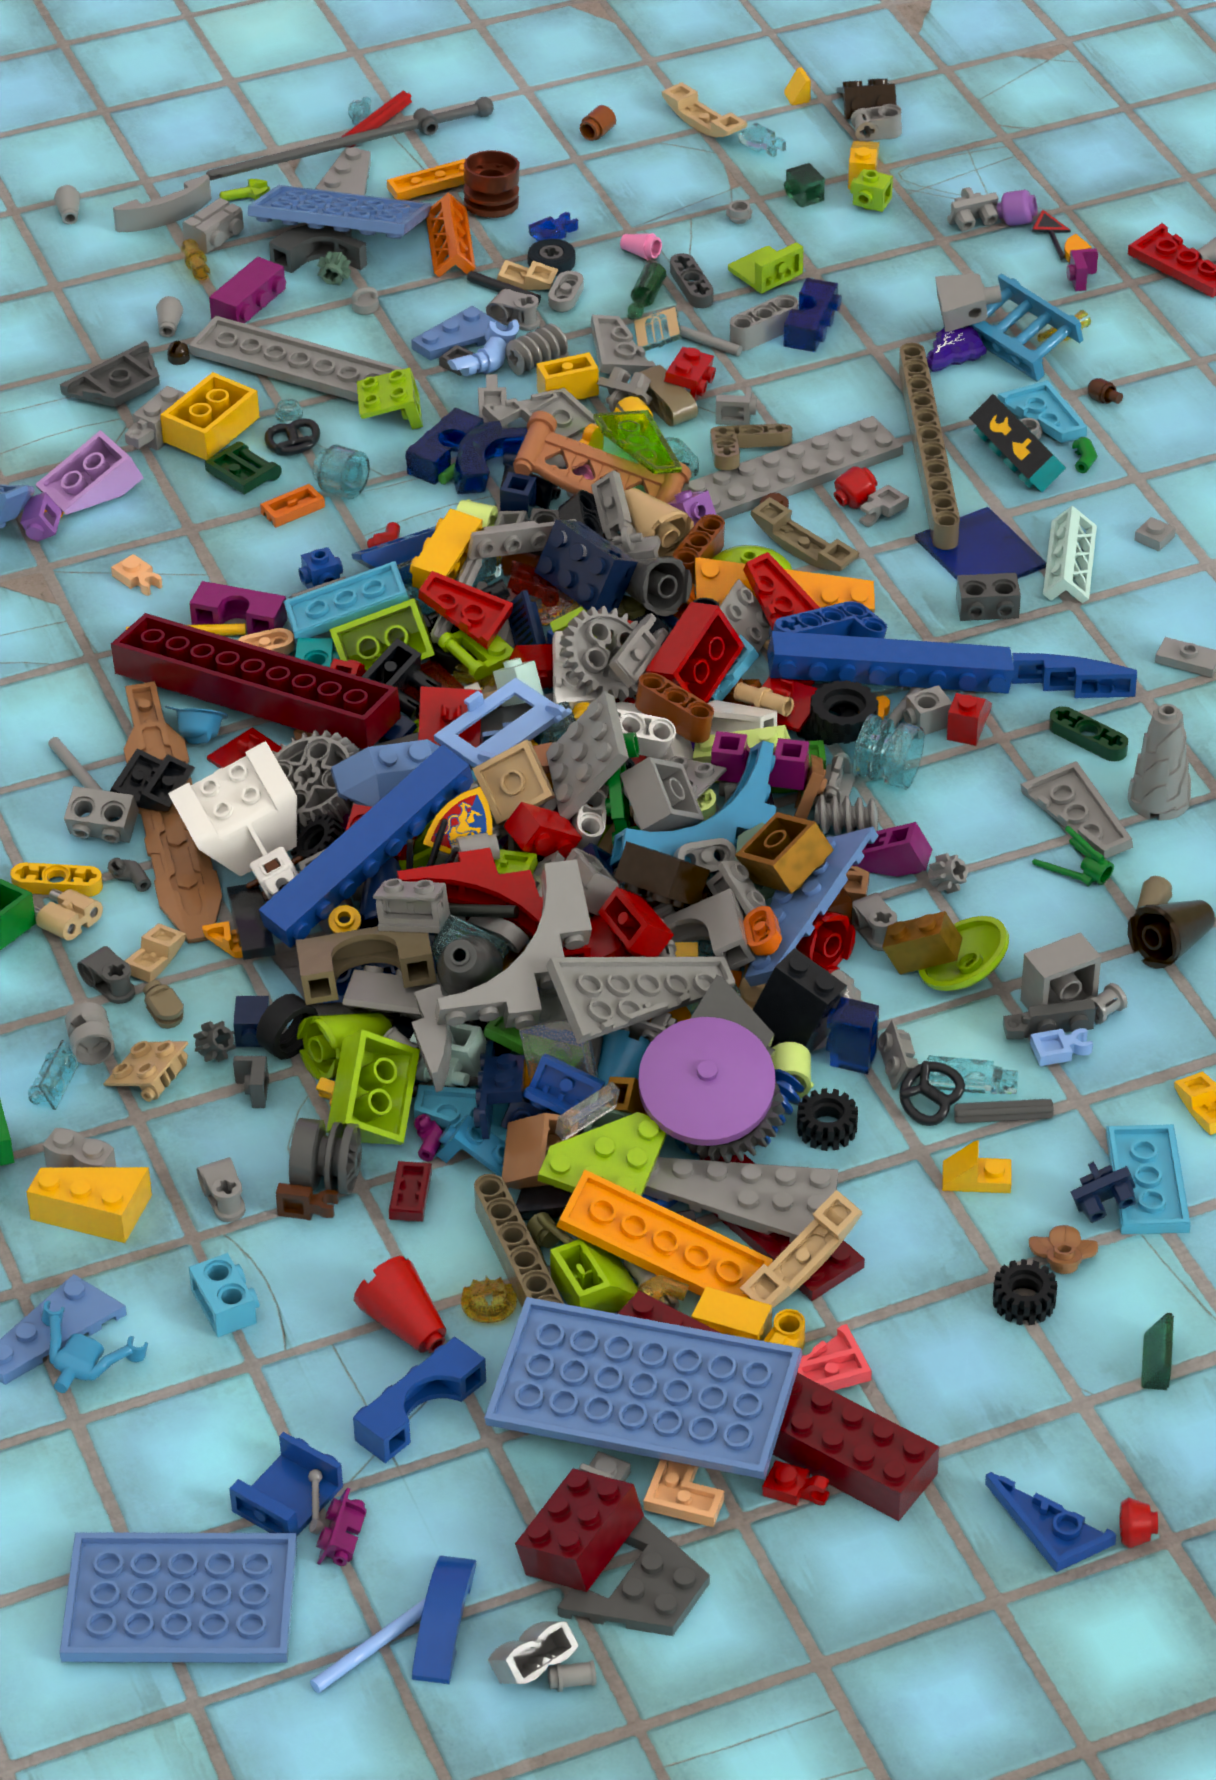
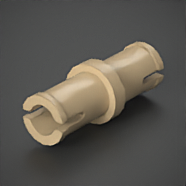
M740 682L734 689L733 694L736 701L744 702L754 707L776 710L777 713L783 716H789L794 708L793 698L773 693L767 687L757 688Z

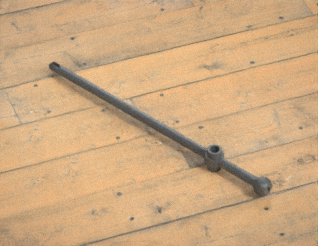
M480 97L476 100L475 104L432 114L431 111L425 108H419L414 112V119L212 169L207 171L206 174L210 180H216L419 129L426 135H432L438 130L439 123L475 114L481 117H488L492 114L494 106L492 100L488 97Z

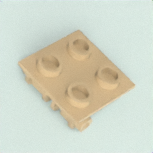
M170 1040L164 1042H138L131 1048L130 1053L122 1063L114 1067L112 1074L103 1083L104 1086H139L144 1100L150 1102L158 1099L165 1090V1087H168L171 1081L187 1065L188 1055L184 1049L188 1042Z

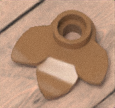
M1068 1225L1054 1227L1050 1231L1049 1237L1033 1236L1029 1238V1247L1032 1253L1036 1256L1047 1258L1050 1268L1060 1274L1075 1272L1083 1259L1091 1258L1098 1252L1097 1241L1081 1240L1079 1231Z

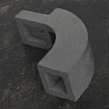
M303 225L287 230L269 242L270 261L284 266V270L293 273L309 261L326 257L328 251L342 252L347 260L351 261L349 266L358 270H362L367 266L366 243L353 238L351 229L348 232L335 231L332 226H324V228L317 229Z

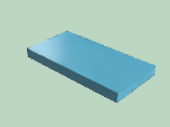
M396 561L283 602L297 641V638H311L330 631L329 629L405 602L409 600Z
M1174 1124L1106 1126L1110 1165L1114 1172L1127 1166L1135 1184L1133 1190L1136 1203L1125 1209H1119L1116 1202L1121 1235L1190 1233L1191 1224Z

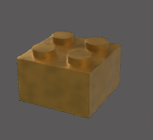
M776 812L735 856L746 867L753 883L792 894L802 887L804 881L815 869L823 865L825 859L834 849L816 822Z

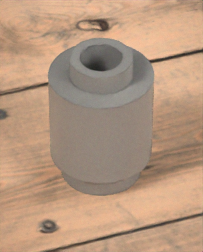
M485 832L456 838V845H451V851L454 847H458L459 852L490 848L493 859H500L499 845L495 834L488 835ZM458 854L455 857L454 862H458Z

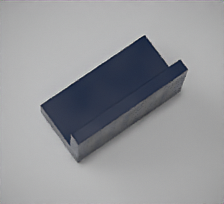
M523 590L511 601L513 603V611L508 617L515 646L547 644L536 602H531L528 590Z

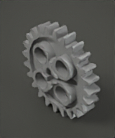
M602 606L598 611L595 607H591L587 612L581 611L568 623L569 626L563 630L562 633L565 637L559 644L565 648L559 654L562 657L568 658L562 665L563 668L572 669L568 678L577 677L579 681L576 687L580 688L585 685L587 687V696L595 691L598 698L605 691L613 695L615 699L618 698L619 701H624L628 696L632 698L637 694L639 679L634 685L627 687L608 664L621 648V644H624L635 629L638 621H634L631 624L628 623L627 613L621 618L618 617L617 608H614L609 614L605 606Z

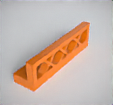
M448 192L431 206L429 215L426 218L433 270L438 277H441L454 265L467 275L469 271L476 269L467 208Z

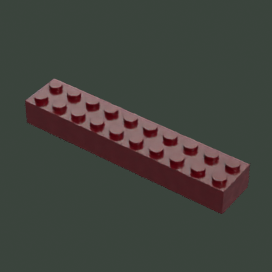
M143 614L111 643L115 674L145 683L155 681L156 687L237 710L313 734L314 730H316L322 736L326 730L331 735L338 732L342 738L347 737L352 744H355L360 749L373 746L401 718L397 687L151 614Z
M639 1290L617 1313L720 1333ZM797 1373L773 1455L791 1465L810 1470V1475L812 1476L820 1475L828 1478L829 1485L900 1521L938 1474L939 1446Z

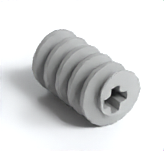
M551 323L546 324L544 327L537 328L535 331L509 341L506 346L507 362L515 374L522 375L525 371H530L533 367H536V363L550 361L551 358L557 359L560 354L565 355L568 351V342L559 327Z
M820 794L815 807L814 822L818 826L821 825L823 834H828L831 826H833L836 835H840L844 827H846L847 833L855 831L856 828L861 830L872 826L875 831H878L879 808L876 807L874 798H870L867 807H864L861 797H858L854 806H851L849 796H845L842 805H839L836 795H833L829 804H826L824 795Z

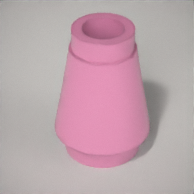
M653 233L624 234L621 238L620 246L622 250H626L646 260H651L660 255L662 241Z

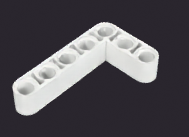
M617 709L622 732H636L639 755L659 758L667 753L676 734L675 726L671 721L661 717ZM603 784L572 817V825L582 836L581 841L575 848L583 851L589 843L598 845L606 825L605 799L608 798L609 786Z

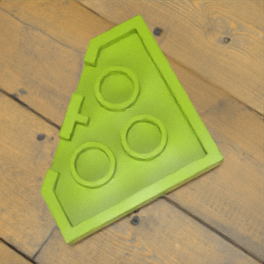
M636 1112L551 1145L539 1171L538 1181L573 1193L584 1170H587L635 1194L643 1196L667 1134L648 1115Z

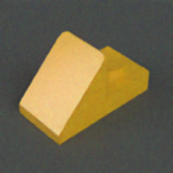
M976 1140L943 1161L942 1191L1011 1193V1159L978 1158L979 1141Z

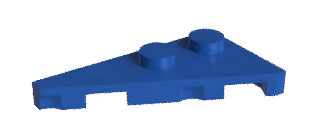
M993 1472L986 1474V1486L1055 1572L1116 1544L1117 1535L1113 1531L1107 1529L1103 1533L1085 1524L1084 1516L1076 1512L1067 1511L1062 1505L1038 1493H1035L1032 1497L1016 1489V1482L1004 1476H998Z

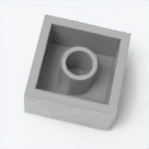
M648 757L620 774L624 784L623 792L627 799L630 800L634 811V821L642 831H675L695 826L704 821L683 764Z
M1081 932L1024 953L1020 1001L1028 1009L1030 1006L1084 1000L1089 996H1097L1101 956Z

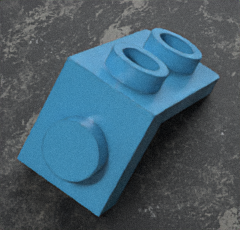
M469 1115L464 1117L455 1127L450 1124L444 1130L438 1140L442 1143L436 1154L438 1158L447 1163L457 1152L463 1149L488 1169L502 1177L504 1141L492 1132H490V1139H482L481 1128H475L474 1119Z

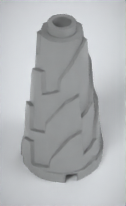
M1163 704L1153 711L1148 731L1144 733L1141 754L1138 753L1134 777L1131 778L1128 788L1129 805L1139 815L1150 819L1151 813L1159 814L1158 820L1177 818L1184 814L1190 805L1191 778L1189 773V757L1186 756L1187 737L1184 729L1183 714L1180 709L1172 704Z

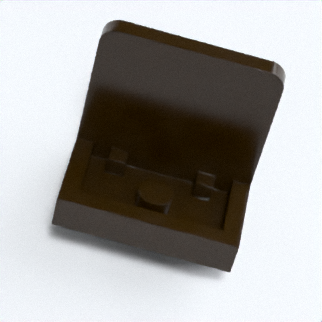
M869 79L868 85H862V81L842 82L843 87H836L837 93H843L845 119H851L853 112L860 108L878 107L886 104L897 105L895 83H888V79Z

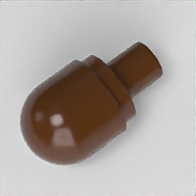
M1095 378L1088 384L1087 392L1092 399L1106 404L1110 402L1121 403L1123 394L1117 391L1113 383L1102 378Z

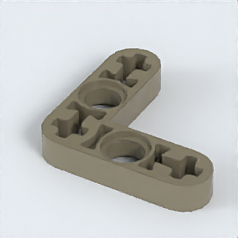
M787 424L717 426L710 430L713 462L715 468L720 470H733L740 466L739 448L787 446L792 443V427Z

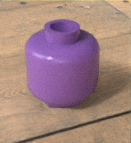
M1028 190L1005 192L1001 202L997 203L999 219L1003 218L1008 226L1031 223L1033 217L1037 216L1038 213L1035 195H1031Z

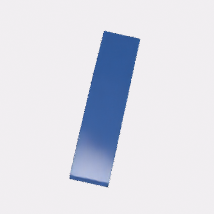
M1012 653L1014 665L1012 684L1042 683L1043 691L1073 690L1074 698L1135 697L1137 670L1076 656L1045 653Z

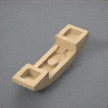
M682 82L662 91V97L671 109L689 126L705 135L726 137L747 127V122L730 112L722 116L699 102L698 92Z
M836 1190L813 1213L814 1220L769 1266L763 1264L740 1287V1290L750 1299L772 1305V1308H774L795 1292L825 1263L855 1226L862 1215V1211Z

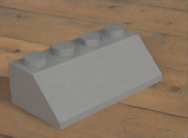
M365 965L364 971L354 970L342 1005L357 1013L379 1012L388 1017L399 1018L400 1016L419 1020L422 1017L414 992L440 984L443 997L450 994L442 987L438 974H436L437 983L404 988L400 970H396V975L383 973L384 968ZM480 1019L465 1021L463 1024L477 1026Z

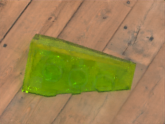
M648 410L594 414L593 419L601 433L627 457L651 473L682 472L681 464Z

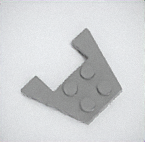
M565 388L532 394L531 399L518 401L516 398L505 400L503 405L485 404L482 409V414L498 429L520 417L528 423L531 414L536 411L548 412L557 421L555 433L576 441L582 439L583 431L587 425L594 423L600 426L601 421ZM560 454L545 460L549 465H556L560 469L566 468L564 458Z

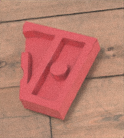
M847 1324L841 1325L837 1329V1335L826 1343L822 1340L813 1347L811 1353L803 1355L797 1372L832 1391L871 1381L872 1371Z

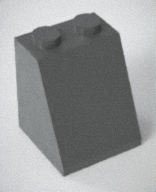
M716 975L691 1018H722L745 1027L764 1044L772 1059L775 1053V1049L771 1048L774 1033L723 977Z

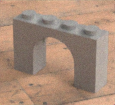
M731 888L662 918L666 926L674 934L671 940L674 942L711 941L713 953L716 957H725L731 971L756 960L755 954L747 944L743 923L745 918L744 910Z

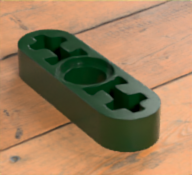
M1056 707L1050 712L1049 729L1052 733L1108 761H1120L1127 756L1128 738L1124 734L1069 707ZM1085 731H1089V732L1095 733L1096 735H1094V736H1085V735H1082L1081 733H1082V732H1085Z

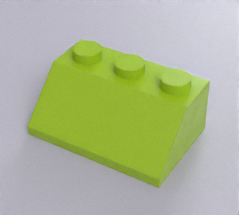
M414 598L329 629L340 660L358 661L365 665L366 671L397 638L421 653V660L435 655L418 600Z
M363 1029L344 1038L326 1133L330 1132L334 1122H342L344 1130L348 1123L359 1124L361 1143L403 1144L420 1049Z

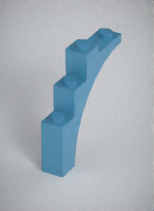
M761 741L750 748L745 771L734 793L722 808L709 819L695 826L675 831L648 832L625 828L616 834L610 866L618 867L626 841L674 856L675 851L686 843L717 838L729 840L736 849L737 837L762 822L766 824L776 813L777 806L765 803L771 792V786L768 784L769 774L775 765V755H773L774 743ZM714 852V858L720 861V855ZM685 856V861L692 863L691 859Z

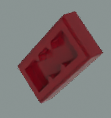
M398 1161L389 1206V1219L423 1222L432 1175V1163Z

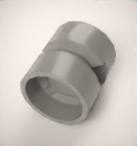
M90 1002L73 1007L65 1017V1025L73 1057L77 1062L84 1065L100 1064L108 1060L113 1055L115 1046L106 1010L103 1006Z

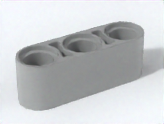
M788 294L780 295L733 316L730 319V342L741 345L742 351H747L794 330L798 326V299Z

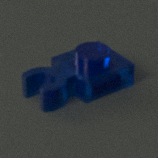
M569 212L560 214L557 219L549 216L528 225L529 235L537 241L548 238L561 240L566 237V232L578 230V219L570 220Z

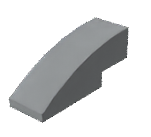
M436 984L414 992L422 1019L411 1023L435 1091L439 1092L443 1090L449 1071L452 1035L450 1025H437L435 1009L437 999L443 997L440 984Z

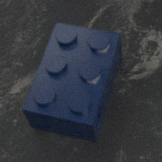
M556 519L534 572L587 610L595 607L598 611L602 606H605L609 614L614 608L618 610L638 561L582 522Z

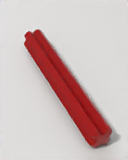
M401 91L342 135V137L379 128L411 104V94Z

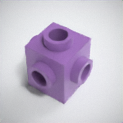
M686 490L674 495L675 500L668 503L686 512L693 520L694 526L702 516L707 514L716 515L708 490L698 492Z

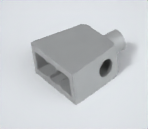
M979 274L935 277L937 297L945 332L985 321L988 318L986 304L1002 302L999 285L983 288Z

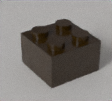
M626 841L614 878L625 882L624 889L684 909L685 903L693 905L700 901L710 870L660 851Z

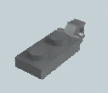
M1092 999L1028 1007V1012L1023 1014L1003 1016V1028L1006 1039H1024L1034 1033L1062 1028L1064 1033L1073 1032L1080 1028L1094 1029L1096 1007Z

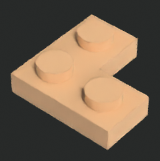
M660 1459L644 1498L643 1508L645 1511L714 1527L724 1502V1490L693 1483L699 1468L698 1466Z

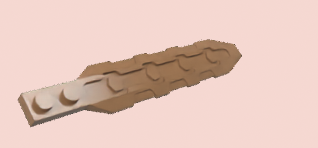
M155 681L125 686L126 698L133 723V730L123 749L126 764L137 748L162 761L169 754L188 764L189 756L184 738L164 721ZM190 776V778H189V780L187 781V783L189 782L190 785H193V784H192V780H191V776ZM174 804L169 811L139 808L138 814H141L146 834L144 838L147 855L151 857L156 880L154 885L160 909L178 931L186 933L185 940L188 944L209 940L204 936L202 926L217 922L223 898L217 871L213 870L211 857L197 848Z

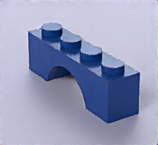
M453 1337L445 1345L437 1347L430 1357L421 1364L412 1367L406 1376L396 1384L388 1386L368 1406H363L353 1417L355 1441L382 1462H388L411 1443L408 1416L412 1410L432 1399L446 1398L462 1402L486 1382L485 1358L456 1337Z

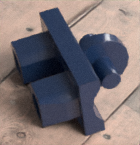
M1093 1161L1088 1164L1091 1174L1079 1178L1082 1186L1070 1191L1078 1211H1083L1091 1223L1107 1215L1102 1204L1106 1200L1114 1197L1119 1209H1125L1136 1203L1133 1190L1135 1184L1127 1166L1115 1172L1111 1165L1098 1170Z

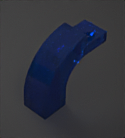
M499 420L481 424L469 431L459 445L453 469V481L457 494L485 492L490 474L486 461L504 456L505 451L518 453L527 434V427L502 429Z

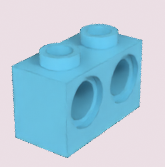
M228 1253L189 1267L191 1290L217 1337L257 1323L255 1308L259 1307L257 1294L253 1288H247L242 1267L240 1264L234 1265Z

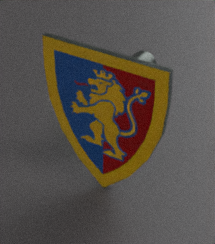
M481 787L465 791L447 802L433 819L422 844L433 847L441 821L444 818L448 820L439 850L447 854L451 853V845H456V838L485 832L488 835H492V816L489 803Z

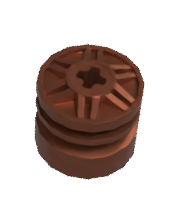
M486 150L471 154L465 159L464 206L469 212L481 217L496 218L509 215L518 208L519 187L517 184L519 182L520 163L516 157L502 151Z

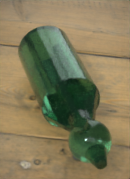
M649 262L643 267L631 291V298L634 303L630 304L627 310V317L629 319L640 318L644 313V308L653 304L666 278V270L661 264Z

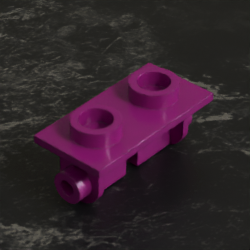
M348 1487L339 1500L333 1498L327 1510L325 1518L330 1520L328 1527L323 1528L316 1547L321 1549L317 1561L319 1565L326 1556L332 1558L333 1562L339 1566H345L353 1558L358 1537L346 1531L358 1535L367 1510L363 1501L348 1499L350 1492Z

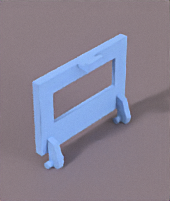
M515 677L486 699H483V694L478 690L464 700V704L467 705L468 711L434 734V741L440 745H445L469 765L476 767L526 739L532 740L554 723H558L570 715L572 711L570 708L565 709L562 705L555 704ZM514 695L533 707L476 748L458 736Z

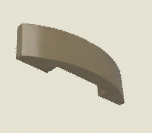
M770 497L751 510L752 518L774 542L793 556L810 565L825 570L841 571L859 557L860 552L842 541L836 539L832 543H828L791 520L792 511Z

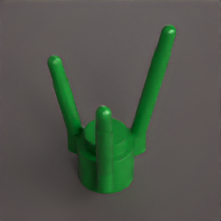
M1070 826L1065 828V831L1072 837L1069 843L1085 856L1080 866L1083 874L1041 860L1034 859L1032 861L1033 865L1080 880L1088 886L1093 881L1103 885L1110 878L1114 870V864L1106 860L1104 855L1096 851Z

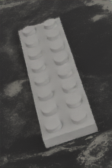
M215 316L189 344V353L191 355L358 402L357 381L371 376L375 377L390 373L397 369H405L219 316Z
M874 416L742 462L737 469L720 470L694 479L688 484L685 483L681 492L691 490V492L708 490L716 515L727 519L754 509L760 504V500L770 493H779L788 497L835 480L853 466L868 468L903 455V445Z

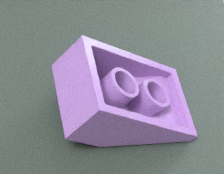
M100 430L35 485L42 493L46 492L67 515L121 497L144 477L131 457Z

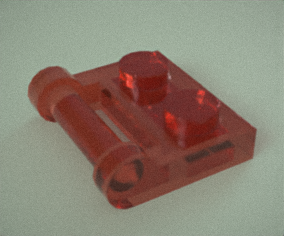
M512 560L508 573L507 588H510L516 595L523 590H528L529 595L540 598L547 607H554L558 604V589L534 572L536 567Z

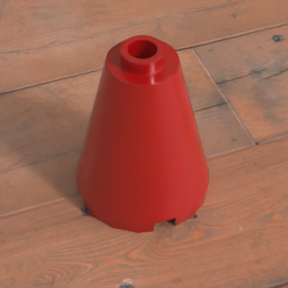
M826 911L824 915H817L812 922L815 929L809 937H802L795 948L823 969L832 973L840 969L837 965L842 959L848 960L855 944L856 931L846 915Z
M396 1256L385 1261L373 1270L376 1276L369 1283L364 1279L359 1284L354 1293L353 1300L358 1308L420 1353L427 1351L432 1353L437 1347L444 1344V1336L447 1330L414 1264L408 1258L406 1260L404 1256Z

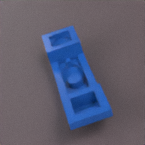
M439 1556L431 1576L422 1612L414 1656L412 1680L450 1684L456 1657V1641L467 1593L470 1594L476 1560Z

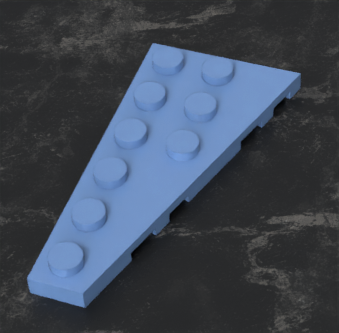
M873 826L834 837H826L834 850L825 859L823 865L810 874L802 887L792 894L775 890L770 907L778 918L782 941L777 951L768 956L755 955L756 960L750 962L745 975V979L750 987L767 983L775 966L796 947L802 937L810 936L815 929L812 922L818 914L824 915L848 881L846 877L848 870L852 865L860 864L864 858L862 852L867 843L873 844L879 835Z

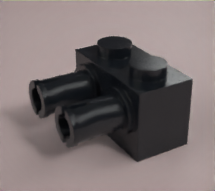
M398 638L361 676L397 687L400 712L411 720L416 719V715H419L420 702L404 691L411 686L420 691L421 686L442 687V683L437 682L421 671V653Z

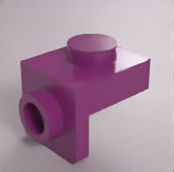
M1096 248L1070 251L1067 279L1072 281L1075 291H1086L1087 274H1095L1097 272L1098 251Z

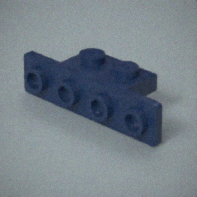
M493 1040L487 1041L486 1052L480 1053L481 1071H478L477 1107L473 1110L475 1128H481L482 1139H490L494 1104L523 1102L526 1075L525 1054H502L496 1057Z

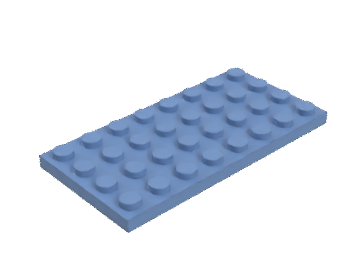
M526 1297L484 1419L488 1426L765 1479L802 1359V1350L793 1346Z

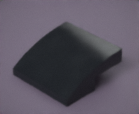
M137 748L111 787L110 792L134 795L139 808L169 811L173 802L168 793L185 785L194 772L195 767L169 754L162 761Z

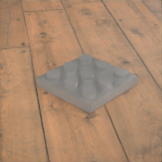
M605 691L589 704L587 710L569 725L567 731L557 742L552 743L546 752L559 815L568 820L579 811L629 758L615 698Z

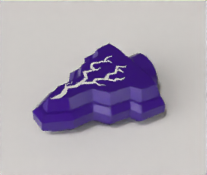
M966 326L945 332L943 327L936 333L933 349L926 356L928 368L935 372L944 369L950 364L960 365L966 361H975L986 354L987 349L974 328Z

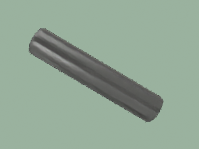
M1051 1099L957 1103L954 1105V1119L956 1123L1050 1119L1054 1114Z

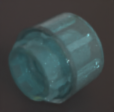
M335 444L328 449H323L316 456L313 464V477L318 482L320 489L346 499H354L359 496L369 478L370 463L367 455L364 452Z

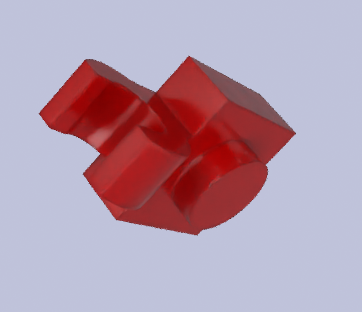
M775 1460L762 1486V1493L765 1497L797 1506L800 1498L809 1500L817 1505H825L830 1495V1492L826 1491L829 1479L820 1475H814L810 1478V1470Z

